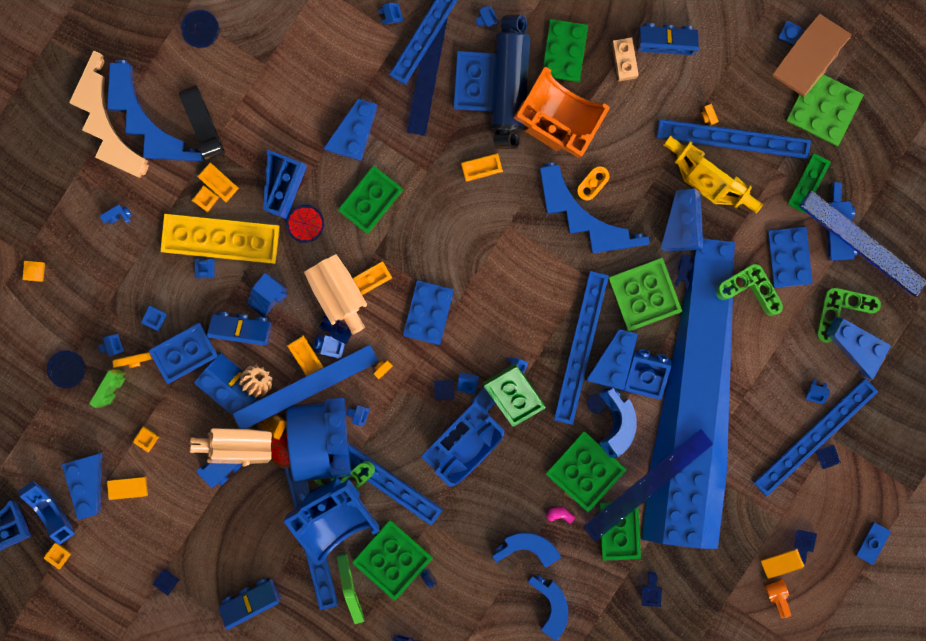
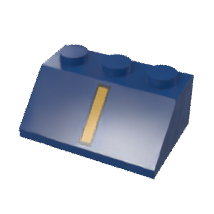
M644 23V26L639 27L637 52L694 56L699 51L698 30H693L692 26H682V29L674 28V25L655 27V24Z
M218 311V315H212L207 333L208 338L269 345L272 322H267L268 318L256 316V320L248 319L249 315L237 314V317H230L229 312Z
M220 353L219 357L213 360L194 383L232 415L253 404L259 397L255 398L253 394L248 396L247 391H242L243 386L239 385L241 380L240 375L243 371L225 355Z
M263 578L255 583V587L251 589L245 587L238 591L240 595L234 598L230 595L221 600L222 604L218 608L226 630L279 604L282 597L272 578L269 580Z

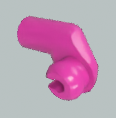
M562 506L553 507L546 514V518L549 521L563 518L569 524L576 518Z

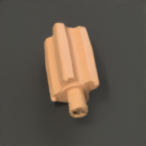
M337 254L319 262L304 272L314 295L332 325L335 324L336 320L341 321L344 319L352 335L365 328L357 311H359L361 306L366 307L367 303Z
M212 428L211 432L208 433V438H190V453H208V463L242 464V466H248L254 463H268L271 460L272 432Z

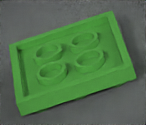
M823 74L805 97L800 94L798 95L786 122L835 146H839L864 94Z
M663 258L608 278L628 332L682 312Z

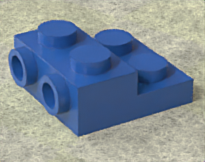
M640 349L639 352L634 351L624 391L661 400L671 369L669 357L664 354L653 356L644 349Z

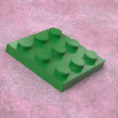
M583 431L545 474L589 512L626 472V469L614 458H609L604 449Z
M390 519L355 558L352 564L396 601L433 557Z

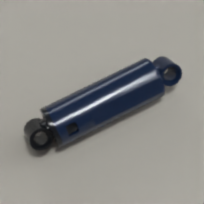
M523 14L503 16L501 20L503 32L496 35L490 129L496 131L493 142L497 149H517L520 144L518 132H524L525 129L524 124L513 118L521 103L527 98L530 35L525 34L528 25L527 19Z

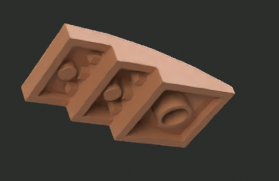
M819 14L781 62L773 77L805 97L826 72L827 67L838 56L839 51L852 34Z

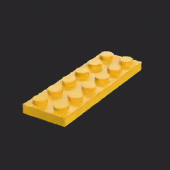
M164 214L161 252L276 264L280 226Z

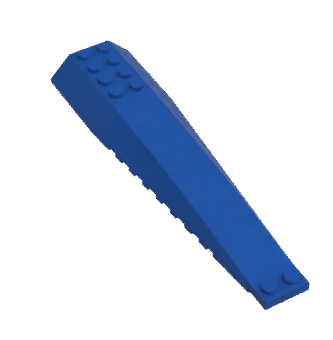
M703 239V249L695 250L694 258H692L671 369L650 464L642 540L700 549H718L727 476L733 297L721 300L716 296L715 289L718 284L734 275L733 258L735 242ZM729 286V287H727V288H724V290H722V291H723V293L725 294L727 291L731 290L732 288H731V286Z

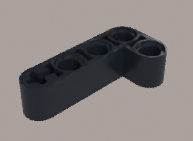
M195 85L179 92L181 101L199 141L198 145L204 159L209 161L224 155L223 145L198 86Z

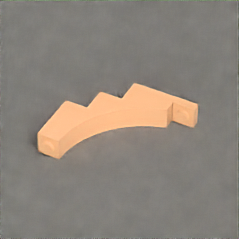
M93 51L69 103L90 113L82 130L103 140L95 157L140 178L148 170V160L133 152L124 144L114 130L105 105V77L97 74V70L100 71L103 67L104 56Z

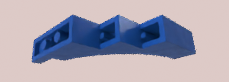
M116 60V63H110L108 109L110 111L127 112L126 134L145 136L143 157L146 159L204 162V157L202 153H199V149H188L185 152V142L166 134L147 116L134 88L133 66L127 64L126 60Z
M555 162L545 163L540 168L546 213L566 212L569 234L588 231L592 254L650 244L649 236L644 237V234L632 235L633 239H630L628 229L608 225L587 213L570 194L563 180L560 166L555 165Z

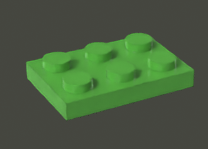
M120 369L109 370L89 405L94 408L110 405L116 396L114 394L115 390L120 388L126 379L123 377L125 372Z

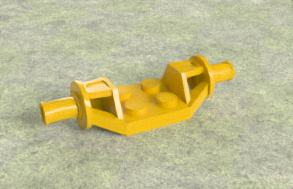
M672 136L667 139L663 146H666L677 155L674 163L678 164L684 182L692 188L701 192L703 196L714 204L734 205L735 208L740 204H744L755 214L761 209L763 203L750 195L751 185L747 186L737 176L732 179L703 157L705 153L693 146V142L690 141L684 146ZM685 156H687L693 163L691 168H689L686 160L684 159ZM730 191L740 196L733 197L726 194Z

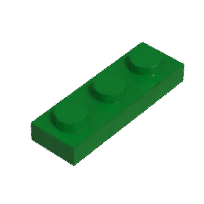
M815 153L812 154L787 203L788 206L802 213L806 212L831 161Z

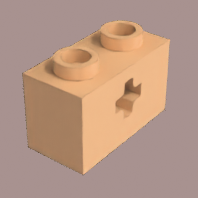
M632 38L614 40L611 45L617 80L636 79L639 75Z

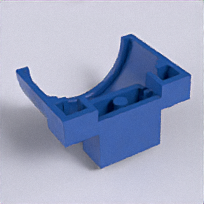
M344 398L326 399L322 403L292 405L287 408V442L294 481L351 476L346 402ZM329 454L334 456L332 463L329 461Z
M335 478L306 495L302 506L286 514L283 521L316 565L323 563L326 556L339 543L352 534L368 528L372 529L373 535L379 531L378 523L359 499L360 494L349 479L341 483L338 478Z

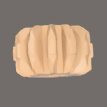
M257 364L253 367H247L240 375L239 385L243 386L242 391H247L248 396L253 394L255 398L266 395L272 387L271 382L273 378L269 376L270 372H265L264 367L259 368Z

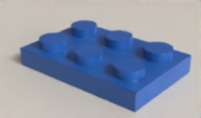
M457 52L454 110L491 112L495 54Z
M807 227L767 231L773 288L813 284Z
M417 280L403 336L440 345L454 289Z
M201 323L149 350L167 384L219 357Z

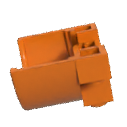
M544 67L526 100L521 103L513 118L527 126L525 129L526 133L556 151L564 149L575 157L580 158L585 153L610 107L605 103L599 104L588 101L570 92L552 77V70Z

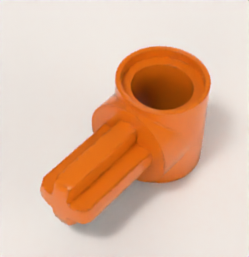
M784 580L765 585L767 596L770 602L776 604L780 617L787 618L791 616L786 601L789 593Z

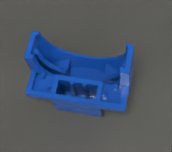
M475 401L435 440L421 457L449 487H452L467 477L503 439L505 431Z

